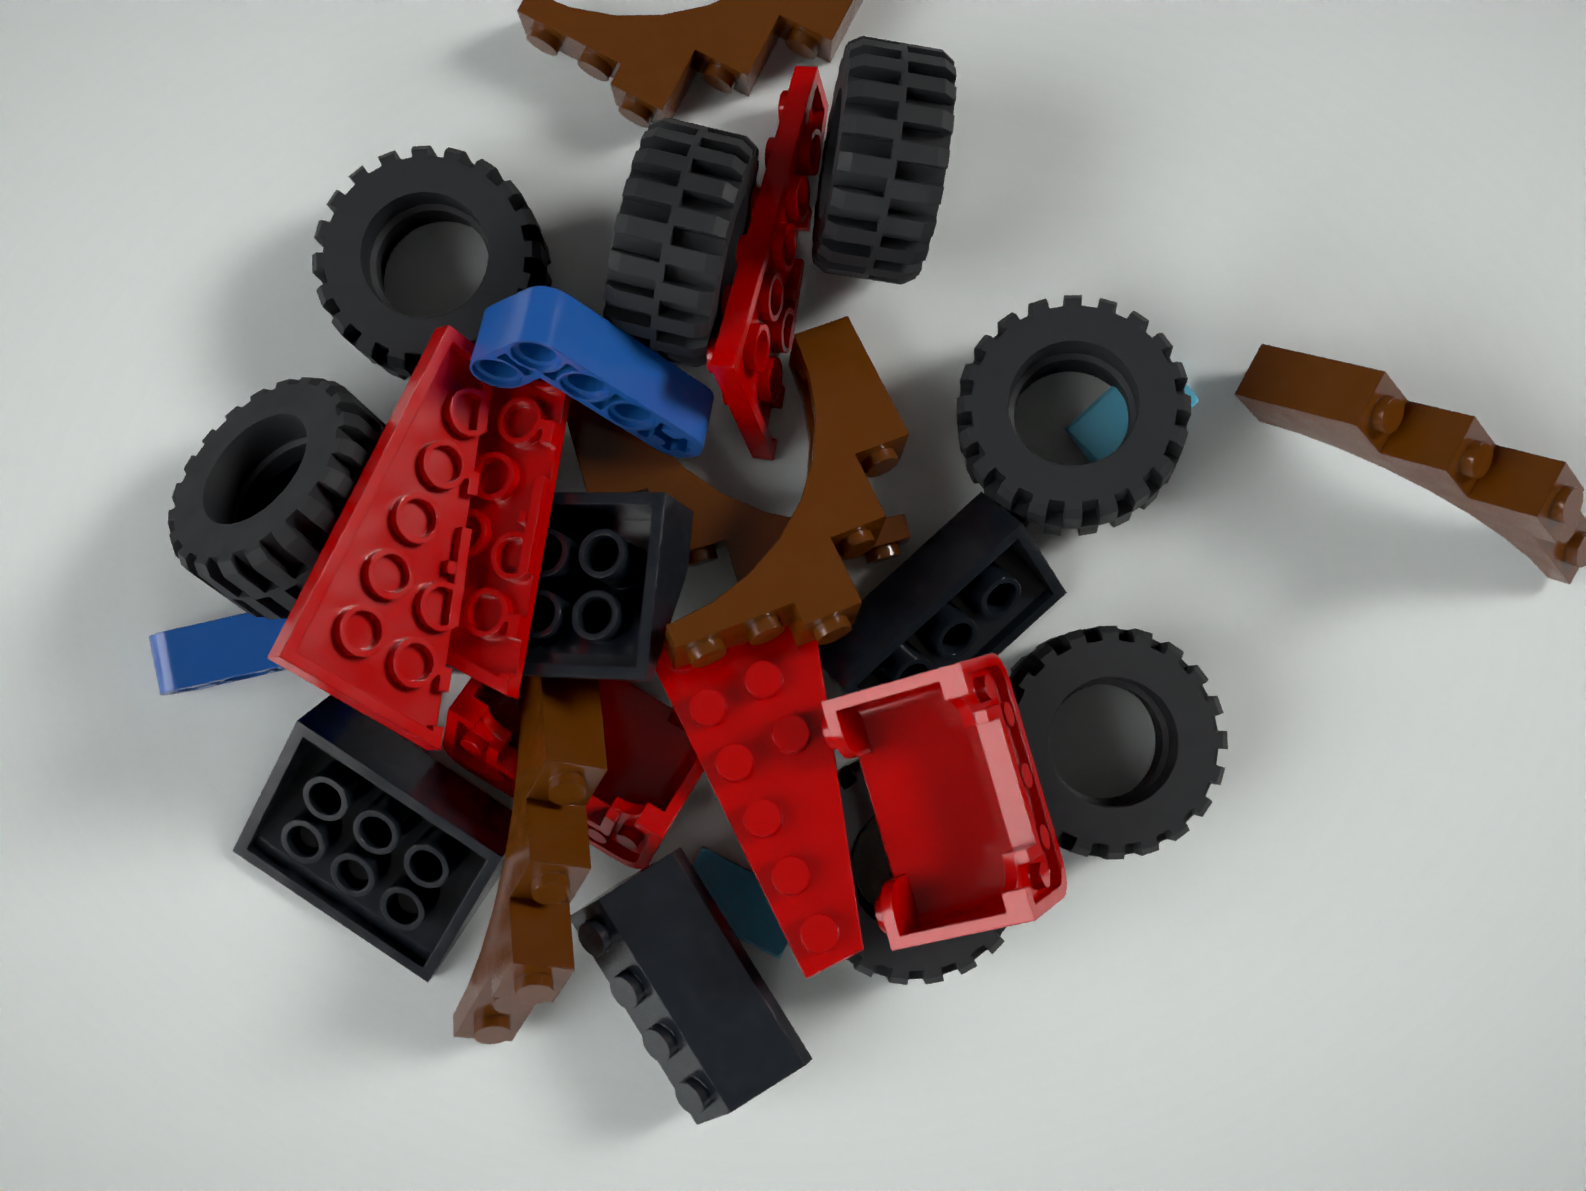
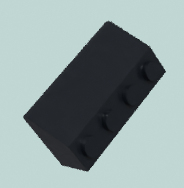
M980 492L862 600L855 623L847 635L829 644H818L822 670L840 691L846 695L993 653L998 656L1067 592L1023 523L983 492Z
M681 847L617 883L571 914V922L577 930L578 939L582 947L597 962L610 983L613 997L626 1009L642 1035L645 1049L651 1057L658 1061L675 1089V1095L679 1104L692 1116L697 1125L733 1112L801 1069L813 1059Z

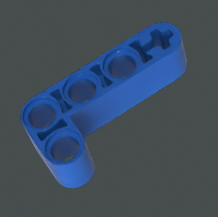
M548 286L527 288L485 309L469 365L472 375L480 381L491 386L511 389L541 378L664 454L680 458H690L702 453L714 401L713 392L706 385L569 294Z
M243 613L167 630L149 636L160 695L185 693L287 670L267 658L287 619H267L266 617H255L251 614Z

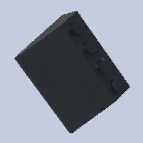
M554 492L522 677L651 682L665 642L666 625L671 623L688 572L694 511L666 492ZM446 664V667L452 668L451 674H464Z
M329 695L296 721L233 852L426 982H429L501 875L512 810L386 726L336 697Z

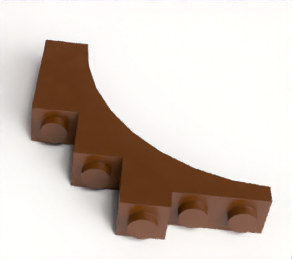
M523 0L517 12L527 35L526 39L534 47L552 56H557L560 51L578 60L577 64L584 72L600 81L607 82L610 77L613 78L610 85L615 103L619 106L618 111L620 114L634 124L648 128L655 121L674 117L697 72L702 73V78L710 86L721 92L732 93L733 90H736L749 97L779 38L785 40L786 46L801 57L815 59L817 56L831 63L863 0H719L707 6L663 15H611L572 8L553 0Z
M848 316L794 334L788 365L803 402L809 441L807 479L801 500L779 540L746 577L712 603L666 625L664 649L673 669L689 663L694 668L707 666L721 659L730 647L748 640L751 645H760L773 640L783 633L787 625L797 646L814 640L819 645L829 644L844 637L852 630V625L855 623L862 600L840 555H842L843 559H853L863 555L875 546L886 514L867 477L873 478L883 475L899 463L909 432Z
M1261 344L1234 394L1260 422L1296 432L1342 449L1427 489L1470 514L1504 537L1530 558L1550 579L1571 584L1579 567L1586 566V518L1580 511L1583 504V491L1585 489L1566 462L1496 445L1475 416L1408 401L1385 371Z
M571 397L567 424L586 491L666 492L694 511L688 567L718 559L716 549L727 546L738 583L755 568L779 540L791 517L762 511L721 493L683 467L674 456L656 450ZM905 514L885 518L875 546L863 554L867 564L877 563L901 555L898 545L907 543L911 538ZM840 555V558H841L842 561L848 560V559H843L842 555Z
M522 677L519 691L517 772L505 858L481 952L468 986L453 1014L454 1037L474 1038L477 1042L483 1044L512 1041L534 1006L544 1002H554L575 970L570 902L591 870L586 805L608 770L598 680Z

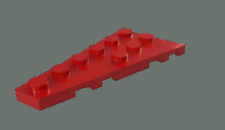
M795 66L789 89L781 92L778 104L779 124L775 137H769L765 147L766 170L762 184L754 187L751 196L752 218L747 234L740 236L737 244L736 260L738 267L733 285L728 284L723 292V320L719 334L710 339L707 348L708 371L714 375L722 392L723 402L725 405H728L752 458L775 460L778 440L772 438L768 431L771 408H783L786 388L782 385L783 371L779 355L780 353H789L792 347L805 264L803 259L796 258L798 231H810L813 210L809 205L810 186L807 175L816 176L819 173L829 107L818 67Z
M449 324L435 329L267 657L269 660L426 750H441L444 727L437 725L442 693L449 692L452 668L446 667L451 630L459 625L472 529L466 528L470 497L477 496L480 473L474 471L479 436L487 431L493 386L480 381L469 370L475 344Z
M541 378L511 389L493 386L487 431L479 436L474 471L480 473L477 496L470 497L466 528L472 529L459 625L451 630L446 662L447 665L516 699L519 697L571 400L569 395Z
M787 625L782 634L766 643L751 645L748 640L728 648L727 653L712 664L694 668L689 663L673 669L663 645L655 671L805 978L809 979L864 951L835 750L826 742L822 730L824 712L821 702L827 700L817 641L814 640L797 646Z

